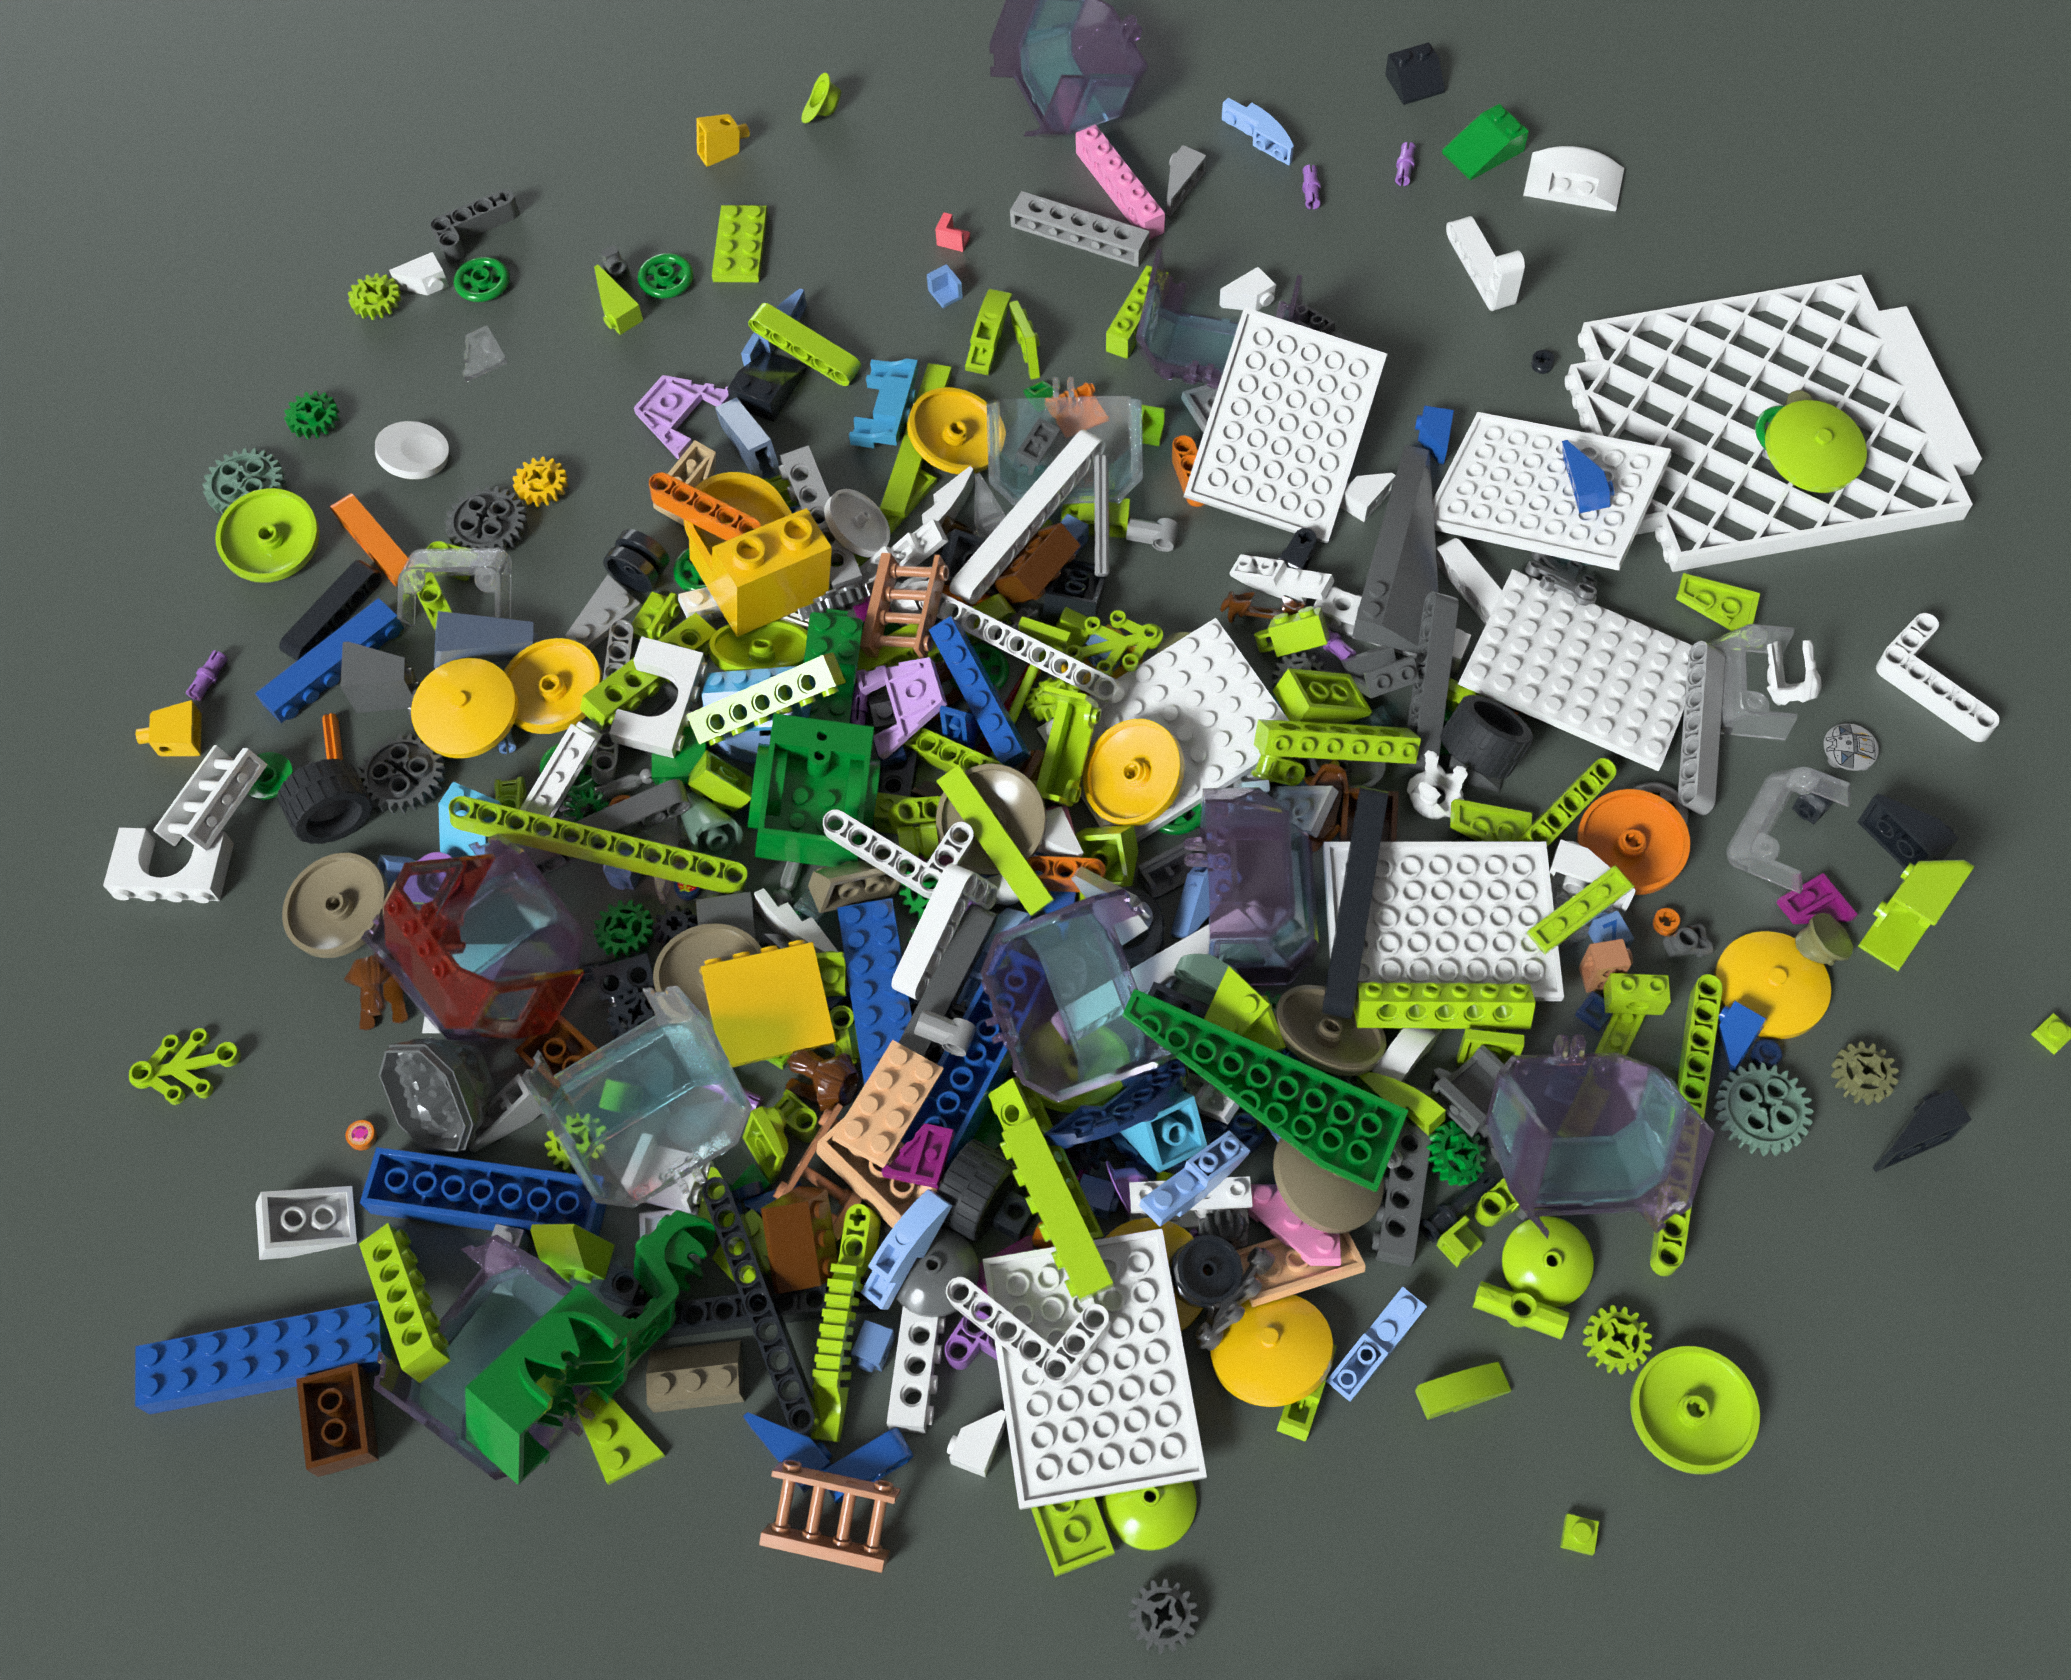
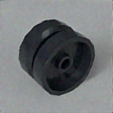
M626 529L621 532L615 542V547L609 550L603 560L605 569L615 580L631 590L642 593L652 590L659 578L658 575L664 572L670 562L668 553L656 540L645 533L632 529Z
M1213 1235L1198 1236L1176 1249L1169 1260L1173 1292L1178 1299L1189 1306L1203 1308L1220 1303L1233 1295L1241 1283L1243 1273L1241 1258L1234 1246L1221 1237ZM1203 1269L1207 1271V1275L1204 1274Z

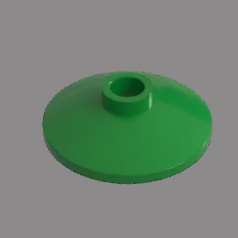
M265 752L257 756L267 766L247 793L249 797L258 800H266L278 796L280 786L293 773V767L285 756L275 752Z

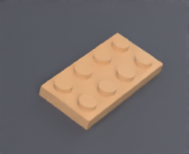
M892 1040L833 1135V1140L883 1168L890 1161L944 1068Z
M1349 1232L1340 1233L1341 1266H1310L1301 1259L1300 1253L1291 1246H1285L1277 1238L1236 1250L1241 1258L1242 1276L1250 1265L1247 1257L1255 1247L1266 1248L1275 1256L1273 1265L1266 1273L1259 1275L1256 1272L1254 1274V1277L1262 1283V1288L1255 1297L1249 1298L1252 1307L1365 1272V1263Z

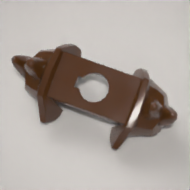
M1230 591L1223 600L1220 611L1224 612L1229 607L1228 621L1230 623L1234 621L1237 613L1241 618L1243 615L1273 619V617L1282 613H1288V615L1296 614L1300 609L1307 607V602L1303 600L1301 603H1297L1287 596H1282L1284 603L1281 605L1282 610L1250 605L1255 592L1251 591L1236 595L1233 591Z
M1332 759L1329 764L1322 765L1316 775L1304 777L1305 783L1309 786H1315V784L1316 786H1333L1338 791L1333 803V809L1328 813L1318 837L1316 838L1304 832V839L1310 844L1313 852H1317L1324 842H1331L1337 833L1341 831V826L1339 824L1335 826L1342 792L1344 791V794H1348L1350 786L1348 785L1346 771L1340 767L1339 760Z

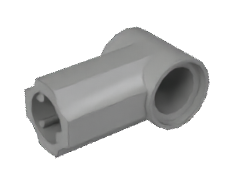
M1130 518L1127 526L1126 540L1152 544L1158 551L1169 552L1174 548L1179 525L1176 521L1169 518H1161L1157 522Z
M923 1009L914 1034L941 1044L944 1050L953 1055L965 1056L977 1028L973 1023L965 1019L954 1018L951 1020Z

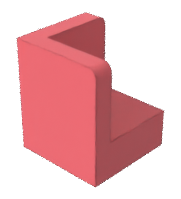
M943 213L935 229L937 245L963 252L970 238V232L954 228L953 215Z

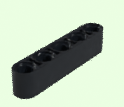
M362 560L354 561L282 637L279 643L280 651L298 661L338 630L378 588L382 581V573Z

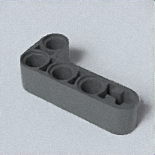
M502 189L435 217L430 222V228L436 244L448 262L456 263L465 257L462 241L514 220L519 215V209L513 192L508 189Z

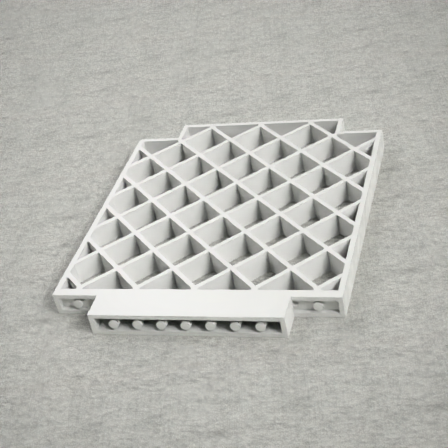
M1862 275L1584 322L1582 331L1578 335V343L1580 348L1584 349L1586 362L1570 365L1568 375L1565 376V387L1571 392L1573 407L1578 410L1580 425L1582 428H1585L1586 433L1604 436L1596 418L1598 416L1615 424L1608 437L1618 439L1625 429L1654 443V446L1669 448L1671 452L1695 463L1687 476L1668 466L1666 467L1659 485L1675 492L1667 506L1652 499L1636 533L1637 535L1655 531L1656 540L1661 542L1663 547L1664 560L1666 563H1669L1672 572L1963 520L1973 505L1960 479V476L1973 474L1982 460L1907 306L1879 311ZM1824 301L1846 312L1839 321L1808 307V305L1813 302ZM1768 311L1788 320V323L1781 331L1751 316L1755 312ZM1853 314L1856 315L1863 331L1847 324ZM1711 321L1731 330V332L1724 341L1694 326L1698 322ZM1795 325H1799L1828 340L1821 349L1790 335ZM1653 330L1674 341L1665 351L1637 338L1638 334ZM1740 334L1770 348V350L1763 359L1732 344ZM1596 341L1616 350L1609 361L1603 359ZM1836 342L1868 358L1863 366L1860 367L1830 353L1829 350ZM1683 344L1713 359L1704 369L1676 356L1675 354L1680 346ZM1777 352L1809 366L1810 368L1804 377L1771 363ZM1624 354L1654 368L1648 379L1617 366ZM1877 359L1885 377L1868 370L1874 360ZM1722 362L1752 377L1747 385L1743 387L1713 372L1719 363ZM1818 370L1850 386L1843 396L1810 381L1815 372ZM1663 372L1694 386L1686 398L1656 384V381ZM1595 379L1590 388L1585 390L1583 381ZM1759 380L1788 394L1796 390L1805 391L1813 400L1835 406L1846 413L1857 426L1872 432L1866 443L1867 458L1864 467L1896 482L1890 492L1887 493L1856 478L1847 487L1836 491L1829 504L1794 488L1795 485L1790 482L1785 484L1754 469L1761 456L1770 460L1767 451L1760 445L1755 430L1733 419L1740 409L1759 416L1769 407L1783 406L1752 391ZM1605 382L1635 396L1628 408L1597 394ZM1856 388L1890 403L1885 414L1850 399ZM1702 390L1733 406L1728 414L1724 416L1694 401ZM1643 401L1674 414L1667 427L1636 413ZM1896 406L1900 407L1908 425L1890 417ZM1682 419L1714 433L1707 446L1675 431ZM1881 436L1913 451V454L1906 463L1873 448L1872 445L1877 437ZM1724 438L1754 452L1748 464L1745 465L1714 450L1720 439ZM1919 454L1923 455L1931 474L1912 466ZM1702 467L1735 482L1728 495L1694 480ZM1903 484L1937 500V503L1933 507L1921 509L1894 495L1900 485ZM1742 486L1776 502L1768 515L1734 499ZM1844 495L1878 512L1875 517L1859 519L1836 508L1835 505L1840 497ZM1682 497L1716 512L1708 526L1674 510ZM1786 506L1817 521L1814 528L1798 530L1775 519L1781 507ZM1724 516L1757 533L1753 539L1737 541L1715 530V528ZM1674 532L1696 542L1693 549L1681 552Z

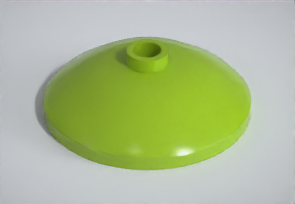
M1551 1216L1531 1218L1519 1224L1510 1233L1502 1251L1503 1273L1507 1283L1516 1294L1521 1292L1527 1293L1538 1302L1552 1307H1561L1579 1298L1587 1289L1592 1278L1594 1261L1591 1247L1581 1231L1563 1219ZM1549 1255L1556 1258V1265L1554 1267L1547 1264L1546 1260Z
M1192 1481L1103 1496L1104 1515L1111 1530L1124 1543L1141 1550H1160L1175 1544L1187 1533L1195 1517L1197 1501ZM1147 1492H1152L1155 1494L1156 1499L1153 1502H1147L1144 1499V1495Z

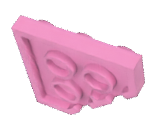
M1251 1184L1253 1206L1248 1207V1215L1253 1220L1262 1222L1270 1229V1233L1285 1246L1294 1248L1301 1254V1259L1310 1266H1341L1340 1233L1323 1232L1300 1220L1283 1200L1277 1184Z

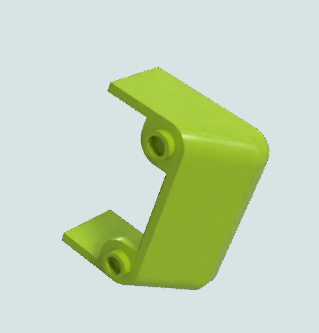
M1045 685L1044 691L1059 701L1036 787L1042 795L1044 803L1071 807L1074 802L1077 803L1081 795L1079 784L1094 726L1098 724L1101 717V708H1098V703L1086 694Z
M1965 860L1918 861L1916 865L1909 863L1900 878L1904 879L1903 883L1888 903L1882 900L1873 915L1878 918L1858 947L1896 971H1899L1930 925L1935 926L1973 870L1974 865Z

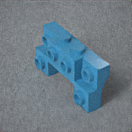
M906 358L900 361L889 362L871 359V373L866 376L867 388L879 389L873 410V419L854 417V431L849 433L850 445L874 448L875 443L897 446L900 434L904 432L905 425L908 422L911 404H914L917 398V390L913 388L919 370L918 360Z

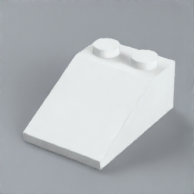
M1560 840L1549 867L1552 896L1568 901L1611 868L1588 848L1582 847L1574 841ZM1633 888L1603 912L1610 914L1618 910L1623 918L1635 894V889Z
M352 1186L260 1192L256 1201L259 1260L290 1258L357 1243Z

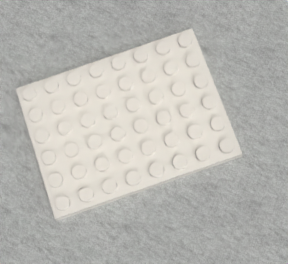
M1244 307L1183 497L1292 533H1296L1301 528H1308L1315 532L1316 541L1327 544L1387 353Z
M1477 412L1433 498L1434 530L1620 570L1671 458V449ZM1563 440H1568L1604 470L1607 481H1612L1614 496H1610V507L1579 514L1563 460Z
M1512 569L1458 685L1659 771L1684 711L1688 655L1693 645L1596 604L1580 605L1574 601L1571 594L1557 588L1554 591H1546L1539 586V580Z
M1214 618L1140 664L1137 670L1127 672L1116 679L1123 684L1125 689L1124 697L1119 702L1109 703L1093 695L1089 696L1098 703V708H1101V717L1098 724L1094 726L1087 756L1095 742L1104 732L1120 722L1131 719L1153 721L1170 731L1177 739L1182 749L1185 763L1182 786L1174 802L1162 815L1149 823L1134 826L1136 840L1139 842L1256 768L1261 755L1254 746L1258 719L1289 720L1219 621ZM1112 683L1105 689L1106 696L1111 695L1114 690ZM1054 718L1037 728L1046 744L1048 743ZM1082 773L1079 787H1081L1080 797L1100 827L1119 826L1102 818L1092 809L1084 792Z
M1324 842L1323 844L1330 958L1350 842ZM1381 842L1358 983H1521L1531 985L1535 1001H1562L1564 992L1558 946L1544 955L1526 934L1529 929L1554 911L1546 842Z
M1162 1229L1093 1240L1113 1281L1114 1287L1080 1303L1077 1296L1071 1298L1064 1283L1069 1277L1064 1268L1058 1270L1051 1255L1052 1252L1056 1251L1054 1247L983 1259L988 1296L1053 1347L1056 1346L1088 1305L1100 1304L1104 1306L1110 1318L1108 1332L1072 1379L1061 1387L1049 1384L995 1341L1020 1510L1207 1478ZM990 1307L991 1315H992V1313H993V1308H992V1307ZM1092 1314L1088 1318L1087 1323L1091 1327H1099L1103 1324L1104 1317L1100 1314ZM1006 1325L1001 1331V1336L1005 1339L1014 1337L1017 1327ZM1080 1338L1072 1339L1068 1349L1072 1352H1080L1084 1349L1085 1342ZM1030 1344L1025 1350V1355L1029 1358L1037 1357L1041 1352V1346ZM1055 1363L1050 1367L1049 1374L1055 1378L1064 1375L1066 1367L1061 1363Z

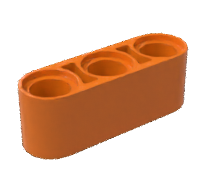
M1181 435L1176 437L1172 443V463L1182 490L1185 493L1198 450L1191 437ZM1186 498L1187 502L1191 506L1201 507L1205 505L1203 503Z
M1033 856L1028 860L1034 871L1043 872L1038 877L1048 891L1081 892L1071 879L1076 870L1081 866L1106 879L1105 865L1102 861L1095 858ZM1062 872L1071 873L1068 877H1063L1059 874Z

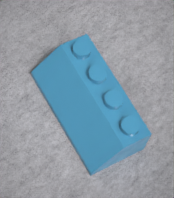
M797 666L707 673L702 691L703 707ZM810 675L809 682L815 688L816 684ZM787 685V694L792 698V688ZM765 695V696H764V703H765V705H766L767 707H769V706H770V700H769V698ZM797 703L791 706L793 711L785 715L809 718L812 703L803 707ZM742 705L741 711L744 716H747V709ZM773 714L769 715L770 721L755 727L753 722L746 725L748 730L745 732L771 730ZM720 715V716H719V721H720L721 725L724 726L725 720H724V718Z

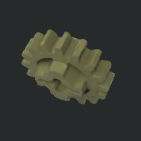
M1863 1041L1859 1042L1856 1048L1851 1043L1848 1044L1844 1050H1840L1836 1055L1837 1058L1831 1065L1835 1068L1831 1077L1839 1079L1835 1087H1843L1845 1089L1844 1097L1850 1094L1853 1095L1854 1103H1858L1861 1098L1864 1099L1866 1105H1870L1874 1100L1880 1103L1885 1096H1890L1894 1091L1893 1088L1898 1084L1899 1080L1894 1077L1899 1071L1890 1066L1895 1060L1884 1057L1886 1054L1885 1049L1880 1052L1875 1051L1876 1046L1874 1043L1869 1048H1865Z

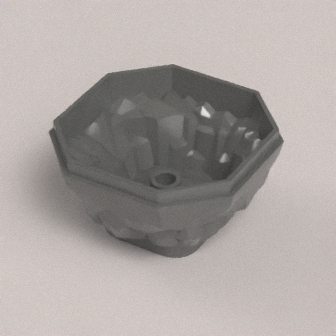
M433 1037L390 1044L389 1049L385 1050L379 1078L398 1126L423 1150H466L474 1141L477 1129L482 1125L484 1117H486L491 1097L495 1094L493 1080L480 1050L475 1046L461 1045L447 1040H436Z

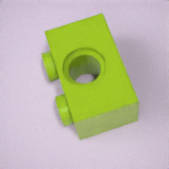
M1610 973L1603 986L1605 1013L1663 1015L1671 1002L1668 975Z

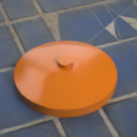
M1623 789L1601 796L1585 811L1577 830L1576 842L1592 851L1610 868L1616 865L1634 885V895L1653 893L1671 884L1684 868L1690 852L1689 831L1680 813L1665 799L1643 790Z

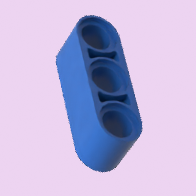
M894 1428L829 1466L824 1472L875 1483V1481L880 1480L909 1462L914 1455L899 1428ZM828 1489L836 1504L843 1502V1492Z

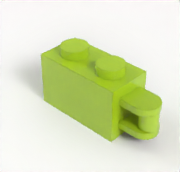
M1094 495L1080 496L1079 504L1065 503L1062 505L1060 522L1067 514H1070L1088 524L1089 535L1095 536ZM1109 497V537L1126 538L1130 516V499Z
M1310 606L1300 609L1296 614L1288 615V613L1276 615L1271 620L1268 629L1256 632L1254 637L1260 653L1275 650L1276 656L1279 657L1327 645L1330 635L1322 608L1314 609ZM1271 637L1272 642L1267 643L1266 638Z

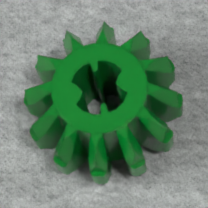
M578 786V795L570 791L568 795L572 800L563 801V805L569 809L563 811L562 814L564 817L569 818V822H576L603 810L609 803L607 800H602L604 794L601 791L595 793L594 787L589 786L585 792L582 786ZM588 804L591 807L590 811L585 810L583 813L580 810L581 807H586Z

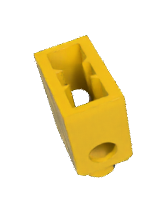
M729 114L696 118L697 153L706 167L738 154L739 140L750 136L747 124L737 125Z
M192 700L152 711L149 727L136 729L137 742L139 744L150 743L159 756H201L202 713Z

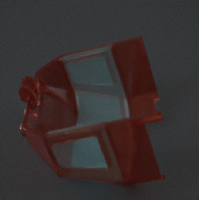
M494 854L404 863L382 904L385 943L388 950L446 1029H468L479 1032L482 1037L495 1039H520L549 1033L584 974L582 969L557 973L542 971L498 978L492 981L460 967L452 956L463 953L466 948V942H461L460 926H464L463 916L496 858Z

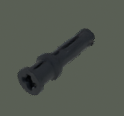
M1485 1171L1448 1204H1439L1434 1214L1428 1219L1420 1220L1419 1228L1421 1232L1431 1242L1437 1243L1442 1233L1460 1220L1459 1217L1475 1205L1485 1193L1497 1184L1495 1177L1488 1181L1492 1174Z

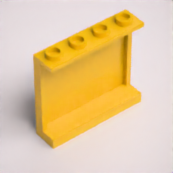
M805 939L796 940L788 943L789 947L778 949L777 945L768 946L760 949L761 953L750 955L749 951L732 955V960L722 961L721 957L704 961L705 965L700 966L699 972L703 979L720 1056L721 1070L790 1055L794 1051L802 1049L808 1051L830 1046L836 1042L813 942L805 943Z

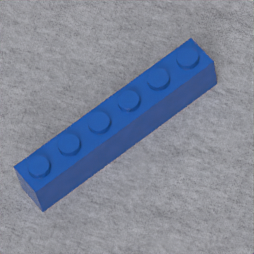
M378 598L255 694L262 705L282 724L285 720L293 719L298 714V710L307 703L315 702L319 694L325 689L333 687L339 682L341 678L343 642H352L379 650L388 640L395 639L404 627L398 616Z
M950 616L928 629L997 760L1004 766L1013 768L1030 758V752L961 624Z

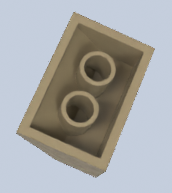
M890 855L876 857L881 860H886L890 857ZM864 860L859 862L849 861L840 866L830 868L821 867L813 871L808 887L819 913L837 910V907L895 897L901 882ZM906 863L899 868L903 874H905L907 869Z
M741 1340L650 1351L646 1371V1394L649 1408L653 1413L745 1402Z

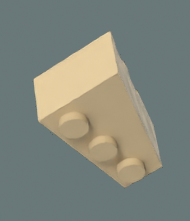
M694 440L668 472V475L695 488L703 480L714 476L716 452ZM653 503L654 509L684 526L683 518Z

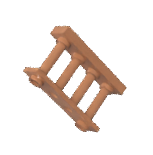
M881 553L860 642V648L867 657L878 658L879 650L883 646L913 648L920 659L927 658L928 652L933 647V638L928 629L935 626L944 581H947L949 576L948 566L940 555L934 556L932 567L900 566L891 553ZM899 576L929 578L927 590L894 589ZM894 599L924 601L921 614L889 612V608ZM888 623L919 624L916 637L883 636L885 625Z
M839 1103L832 1110L827 1108L818 1121L822 1126L788 1182L782 1181L773 1194V1197L778 1199L792 1191L800 1177L805 1178L820 1189L828 1190V1194L836 1198L838 1204L841 1205L836 1215L834 1213L831 1214L835 1242L840 1239L843 1233L847 1210L854 1204H860L862 1198L853 1189H842L807 1165L817 1150L818 1141L827 1134L830 1128H833L841 1121L837 1118L843 1107Z
M794 1460L779 1462L772 1470L771 1476L783 1479L776 1522L769 1523L761 1532L759 1545L882 1573L888 1563L890 1550L882 1549L880 1545L887 1502L895 1504L900 1496L901 1488L893 1487V1483L884 1480H877L874 1483L802 1467L800 1462ZM795 1482L814 1486L807 1526L803 1530L793 1529L788 1524ZM826 1489L844 1493L837 1535L833 1537L821 1535V1532L818 1531ZM856 1496L875 1500L868 1540L864 1544L851 1542L852 1540L849 1538Z

